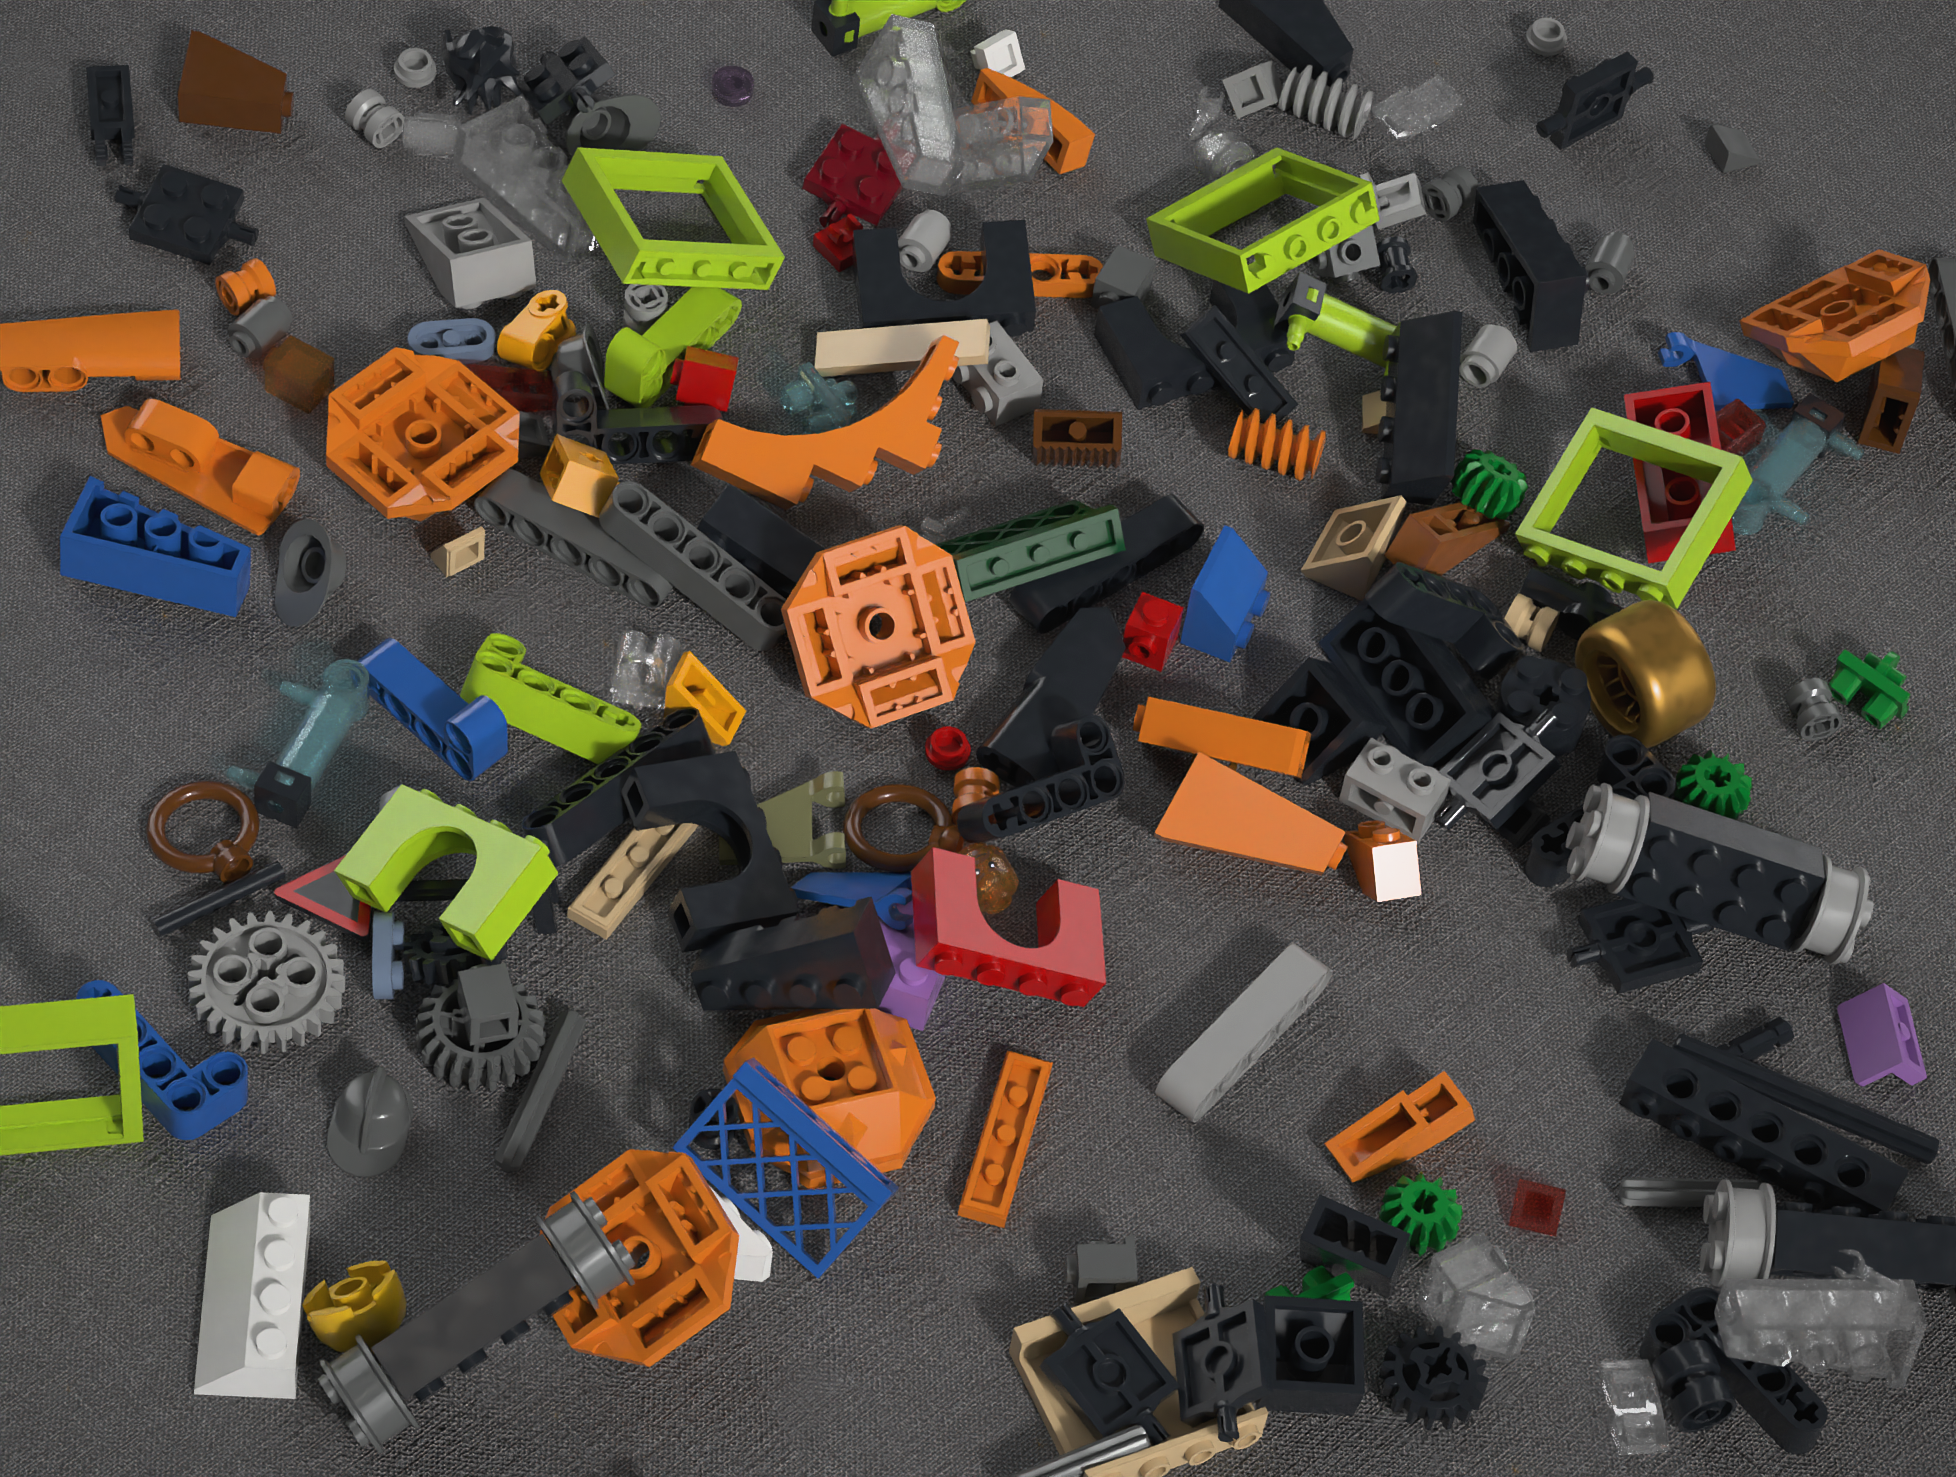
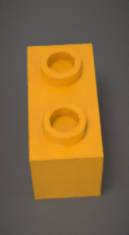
M558 434L554 438L539 473L552 501L598 518L612 491L620 484L618 482L619 477L606 452Z

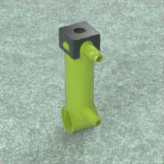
M815 0L811 30L829 54L834 57L857 48L859 37L935 8L941 12L953 11L966 0Z
M1299 272L1280 298L1274 328L1287 333V347L1292 351L1298 350L1307 332L1385 368L1384 376H1388L1389 361H1383V345L1386 336L1392 335L1397 326L1326 294V283Z

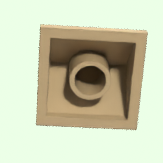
M1400 495L1334 510L1303 565L1301 572L1307 578L1362 601L1386 560L1385 553L1399 532L1406 500Z

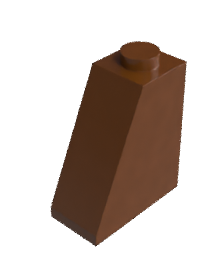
M191 30L178 90L179 122L281 134L284 117H292L294 107V92L287 91V73L200 31Z
M1905 347L1874 364L1858 444L1900 454L1920 400L1924 351Z

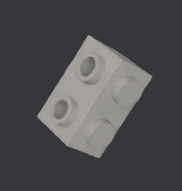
M998 321L989 324L988 364L957 366L952 375V378L957 383H962L972 396L976 409L980 413H985L995 427L1034 409H1038L1044 382L1043 378Z
M1370 738L1345 774L1339 801L1374 820L1385 821V825L1400 829L1401 833L1419 843L1436 818L1435 816L1443 808L1451 779L1443 776L1433 767L1424 766L1407 757L1395 747L1385 745Z

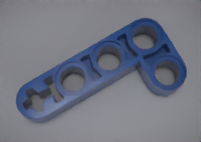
M390 637L385 639L352 664V672L359 685L463 779L473 781L507 754V721L498 705L485 695H480L468 704L395 639Z
M94 980L84 984L79 989L76 999L119 996L123 994L110 982ZM135 1009L139 1046L141 1101L172 1136L181 1140L196 1139L239 1112L248 1101V1068L241 1056L232 1052H219L190 1069ZM117 1045L92 1046L118 1075ZM156 1074L165 1075L161 1078L150 1077ZM224 1081L233 1082L230 1085L218 1084ZM183 1107L195 1108L189 1111L179 1110Z

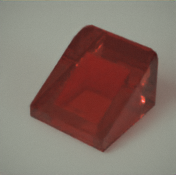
M1517 1179L1508 1226L1556 1237L1566 1190Z

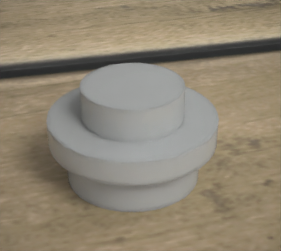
M1540 18L1528 28L1525 40L1528 47L1535 53L1553 56L1564 50L1567 36L1563 25L1559 21L1552 18Z
M410 48L403 51L395 61L394 75L405 86L413 88L423 87L435 79L436 64L427 51L420 48Z

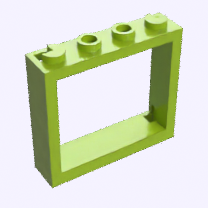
M577 147L561 180L623 284L768 290L785 259L782 251L722 156ZM704 180L703 184L697 183V181ZM614 189L702 194L732 244L643 239Z
M1276 147L1146 218L1155 256L1249 294L1380 221L1372 182ZM1274 164H1275V167H1276V169H1274L1275 174H1274L1273 168H1272V165H1274ZM1284 194L1319 206L1242 250L1208 237ZM1254 255L1255 261L1248 265L1246 258Z
M1591 407L1515 535L1524 551V555L1536 560L1538 566L1545 567L1549 564L1562 569L1566 574L1575 579L1583 580L1586 577L1600 582L1602 586L1612 592L1621 593L1626 591L1638 595L1643 601L1655 600L1677 609L1753 480L1741 456ZM1601 447L1712 484L1661 571L1550 533Z
M134 994L0 1006V1054L116 1044L120 1094L0 1106V1156L144 1142Z

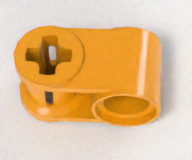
M545 290L532 297L529 304L501 331L497 342V351L500 358L536 371H544L552 362L553 355L558 350V345L562 341L576 335V327L573 321L568 319L566 313L568 301L565 294L558 290Z

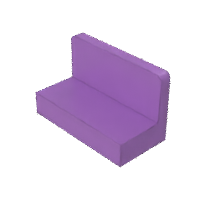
M1882 983L1838 1005L1837 1011L1855 1083L1863 1087L1890 1073L1895 1074L1911 1086L1927 1078L1908 999L1885 983Z

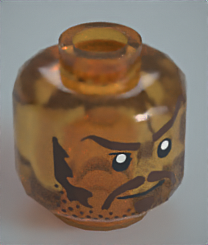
M982 842L971 844L962 849L958 854L975 858L977 900L980 911L995 914L1006 909L1011 904L1012 896L1017 891L1019 878L1000 847L986 845Z

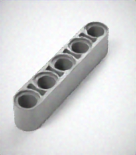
M1295 943L1290 944L1171 1065L1159 1081L1155 1095L1192 1122H1197L1317 999L1327 986L1333 970Z

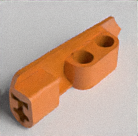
M162 310L0 324V371H2L3 383L9 389L18 392H70L83 388L87 384L88 377L135 376L136 381L181 380L180 311Z
M147 399L139 410L130 406H124L100 415L108 455L255 535H262L273 524L292 498L300 478V469L262 452H252L219 438L218 431L207 420L163 401Z

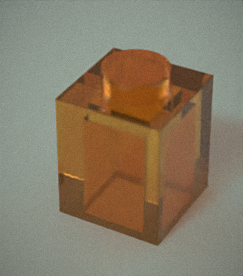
M292 335L279 348H272L264 360L265 391L307 414H310L334 388V358Z

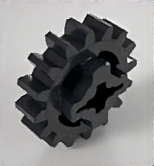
M433 923L425 926L424 934L410 935L411 942L403 944V957L407 974H412L415 981L425 978L428 985L435 982L441 985H450L454 979H458V971L468 970L480 964L490 966L501 964L500 960L508 958L507 942L491 962L457 946L442 923Z
M1437 1325L1433 1335H1427L1422 1326H1417L1413 1339L1402 1332L1399 1334L1396 1346H1388L1379 1372V1377L1384 1379L1381 1393L1383 1396L1394 1395L1390 1407L1393 1412L1403 1408L1408 1411L1407 1423L1411 1424L1417 1417L1424 1419L1425 1429L1431 1430L1434 1420H1440L1443 1427L1448 1430L1451 1429L1455 1416L1463 1423H1466L1469 1420L1472 1409L1479 1410L1489 1380L1488 1377L1483 1376L1486 1361L1483 1359L1473 1360L1477 1346L1474 1343L1465 1347L1459 1344L1461 1333L1458 1331L1449 1339L1444 1337L1442 1326ZM1438 1371H1441V1373L1436 1378H1434L1436 1373ZM1433 1377L1430 1384H1426Z

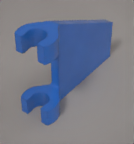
M1671 332L1666 335L1665 340L1669 349L1661 348L1658 352L1662 365L1664 367H1675L1693 359L1702 382H1711L1715 411L1792 408L1794 401L1781 369L1693 341L1681 332Z
M811 872L791 887L795 891L797 898L844 907H852L857 900L872 896L877 915L889 927L902 930L913 923V915L901 913L896 903L906 905L912 900L911 872Z

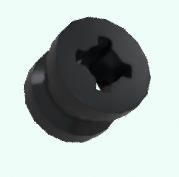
M711 1088L695 1095L690 1105L688 1129L722 1091L721 1089ZM732 1096L726 1102L727 1124L736 1123L738 1106ZM718 1112L710 1120L716 1122V1124H719ZM736 1129L727 1130L728 1144L735 1137ZM720 1130L701 1131L694 1138L693 1142L704 1149H721Z

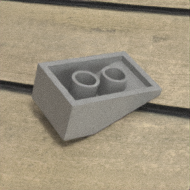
M485 197L404 216L405 225L439 292L455 308L472 309L480 306L483 301L495 298L513 299L521 296L524 291L537 288L532 240Z

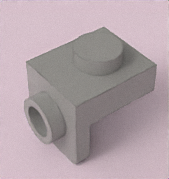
M1369 172L1360 175L1361 179L1370 181L1373 185L1380 221L1375 223L1378 230L1426 214L1421 184L1416 173L1378 185L1374 184Z

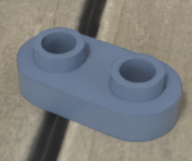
M478 318L426 321L418 323L410 329L407 350L414 351V355H435L459 360L462 364L479 363L493 355L496 335L494 328L488 322Z
M376 912L373 917L372 986L374 1000L394 999L395 990L404 988L403 961H396V950H404V921H395L394 912Z

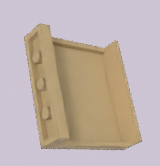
M1193 1267L1071 1308L1083 1325L1101 1321L1120 1308L1176 1381L1172 1334L1193 1325L1204 1315V1311L1197 1299L1201 1282ZM1049 1315L1014 1327L1009 1354L1059 1455L1095 1442L1096 1439L1039 1367L1044 1359L1062 1348L1068 1339L1057 1322ZM1177 1390L1176 1393L1161 1402L1153 1412V1415L1167 1433L1171 1435L1166 1442L1152 1446L1150 1443V1447L1087 1469L1084 1471L1083 1477H1163L1172 1468L1186 1463L1190 1465L1202 1464L1211 1459L1215 1453L1231 1447L1237 1450L1247 1448L1262 1437L1268 1411L1266 1407L1255 1410L1252 1403L1238 1409L1236 1416L1239 1438L1237 1440L1233 1438L1234 1441L1222 1442L1218 1439L1217 1417L1193 1428L1181 1421Z

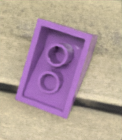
M913 900L906 905L896 903L897 909L901 913L913 915ZM878 916L896 972L878 1010L908 1020L910 1027L923 1031L946 975L916 966L914 919L913 923L907 928L897 930L889 927Z

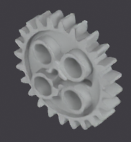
M268 911L265 921L258 922L251 912L247 916V925L243 926L231 918L229 919L228 933L215 927L212 929L213 943L201 940L200 955H192V971L188 972V988H190V1005H196V1019L198 1021L207 1019V1032L209 1034L223 1029L222 1039L225 1045L236 1037L240 1038L241 1051L245 1052L252 1042L259 1043L261 1054H265L269 1043L276 1042L279 1050L286 1052L287 1040L293 1039L301 1047L305 1046V1032L308 1031L317 1037L321 1036V1022L333 1024L334 1009L342 1008V993L345 992L343 959H337L336 944L326 945V932L323 930L310 935V921L308 920L298 927H294L292 914L288 913L283 921L279 923L275 922L273 912ZM272 952V953H275V954H273V955H263L262 953ZM232 979H234V980H239L238 982H235V983L225 982V981H227V980H232ZM299 981L308 982L307 984L302 985L294 984L295 982ZM260 1009H270V1010H272V1011H271V1012H265V1013H264V1012H259L258 1010H260Z

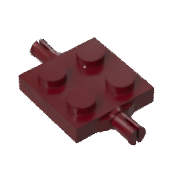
M843 123L838 128L806 175L802 189L821 198L828 205V208L819 219L820 224L824 228L827 224L829 226L839 221L843 214L848 215L850 213L878 226L914 172L917 160L890 147L894 138L899 134L895 125L889 130L891 123H884L875 138L869 137Z

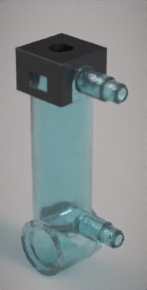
M1811 393L1804 398L1794 410L1788 426L1749 469L1753 481L1732 515L1733 532L1741 535L1757 533L1762 529L1766 517L1771 510L1800 525L1807 523L1810 517L1809 514L1802 510L1799 505L1785 498L1784 495L1817 457L1822 459L1831 448L1856 461L1863 457L1864 449L1856 445L1855 441L1840 433L1846 414Z
M342 659L331 663L325 669L323 685L319 691L299 683L294 684L289 681L281 683L279 688L280 694L309 707L276 762L268 761L261 774L235 765L230 766L226 774L228 779L254 791V805L259 814L297 829L311 806V793L344 738L354 722L362 719L367 714L370 678L368 670L363 664L351 659Z

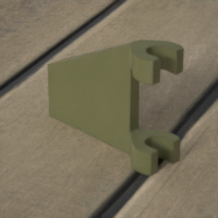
M832 771L824 773L809 782L757 804V807H760L765 814L766 830L773 847H776L780 852L782 863L814 862L831 869L846 867L845 834L832 832L813 840L812 802H817L830 808L845 806L843 772ZM719 835L720 865H738L734 851Z

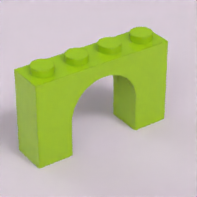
M403 784L400 785L334 870L353 898L383 912H388L416 874L433 860L454 853H468L477 856L473 873L439 917V920L457 946L491 962L558 875L557 869L548 857L550 850L539 839L531 835H527L525 838L513 834L506 825L492 819L490 822H486L461 804H457L455 807L450 806L427 789H422L419 792Z

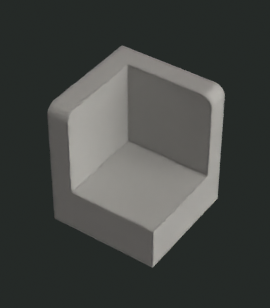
M1273 61L1259 64L1222 80L1237 119L1279 103L1283 90Z

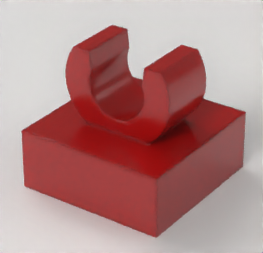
M851 213L817 232L813 237V247L838 272L853 265V230H863V225Z

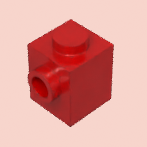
M687 346L684 360L675 358L670 384L678 386L675 400L684 402V406L707 405L727 412L739 357Z
M1142 592L1125 626L1123 642L1126 649L1122 658L1162 672L1177 641L1184 607Z

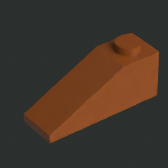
M1462 502L1409 514L1384 556L1394 565L1397 562H1401L1441 576L1505 533L1511 524L1504 519L1496 517L1490 519L1483 513H1475L1473 508L1463 505Z

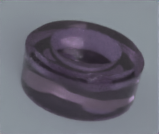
M722 67L713 75L712 95L717 102L725 106L738 107L745 105L753 96L754 78L749 71L742 67Z

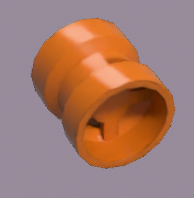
M253 258L243 263L240 271H227L215 279V286L220 300L225 308L234 316L245 312L254 301L265 299L268 296L275 297L276 287L271 273L258 258Z
M971 767L963 769L955 775L953 792L957 799L952 804L951 817L956 826L958 813L962 807L999 793L1000 780L994 772L985 768ZM994 813L988 816L990 823L996 822Z

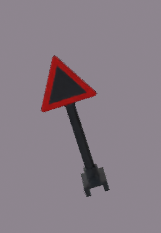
M541 841L549 849L548 841ZM345 856L274 890L275 898L278 901L363 942H367L370 939L373 907L353 898L334 871ZM556 877L532 908L538 934H557V922L552 904L559 903L560 899ZM468 879L412 880L395 902L450 901L456 897Z

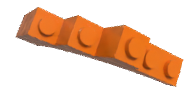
M945 335L932 341L917 370L899 392L872 415L850 426L819 434L784 436L751 431L717 419L707 425L691 466L784 510L797 505L798 501L804 503L814 483V479L809 477L810 474L841 489L852 492L862 487L863 484L868 485L872 480L878 466V461L874 460V457L912 475L925 470L926 467L931 468L942 448V444L937 442L942 429L928 423L927 419L932 421L941 406L943 398L938 393L943 381L950 380L958 365L959 357L954 354L959 342Z

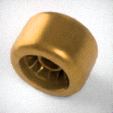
M1655 600L1637 602L1595 623L1583 633L1578 641L1575 664L1576 668L1586 674L1587 686L1591 695L1590 708L1599 722L1613 737L1628 735L1636 738L1646 748H1649L1696 725L1711 711L1716 695V681L1711 660L1694 628L1671 606Z

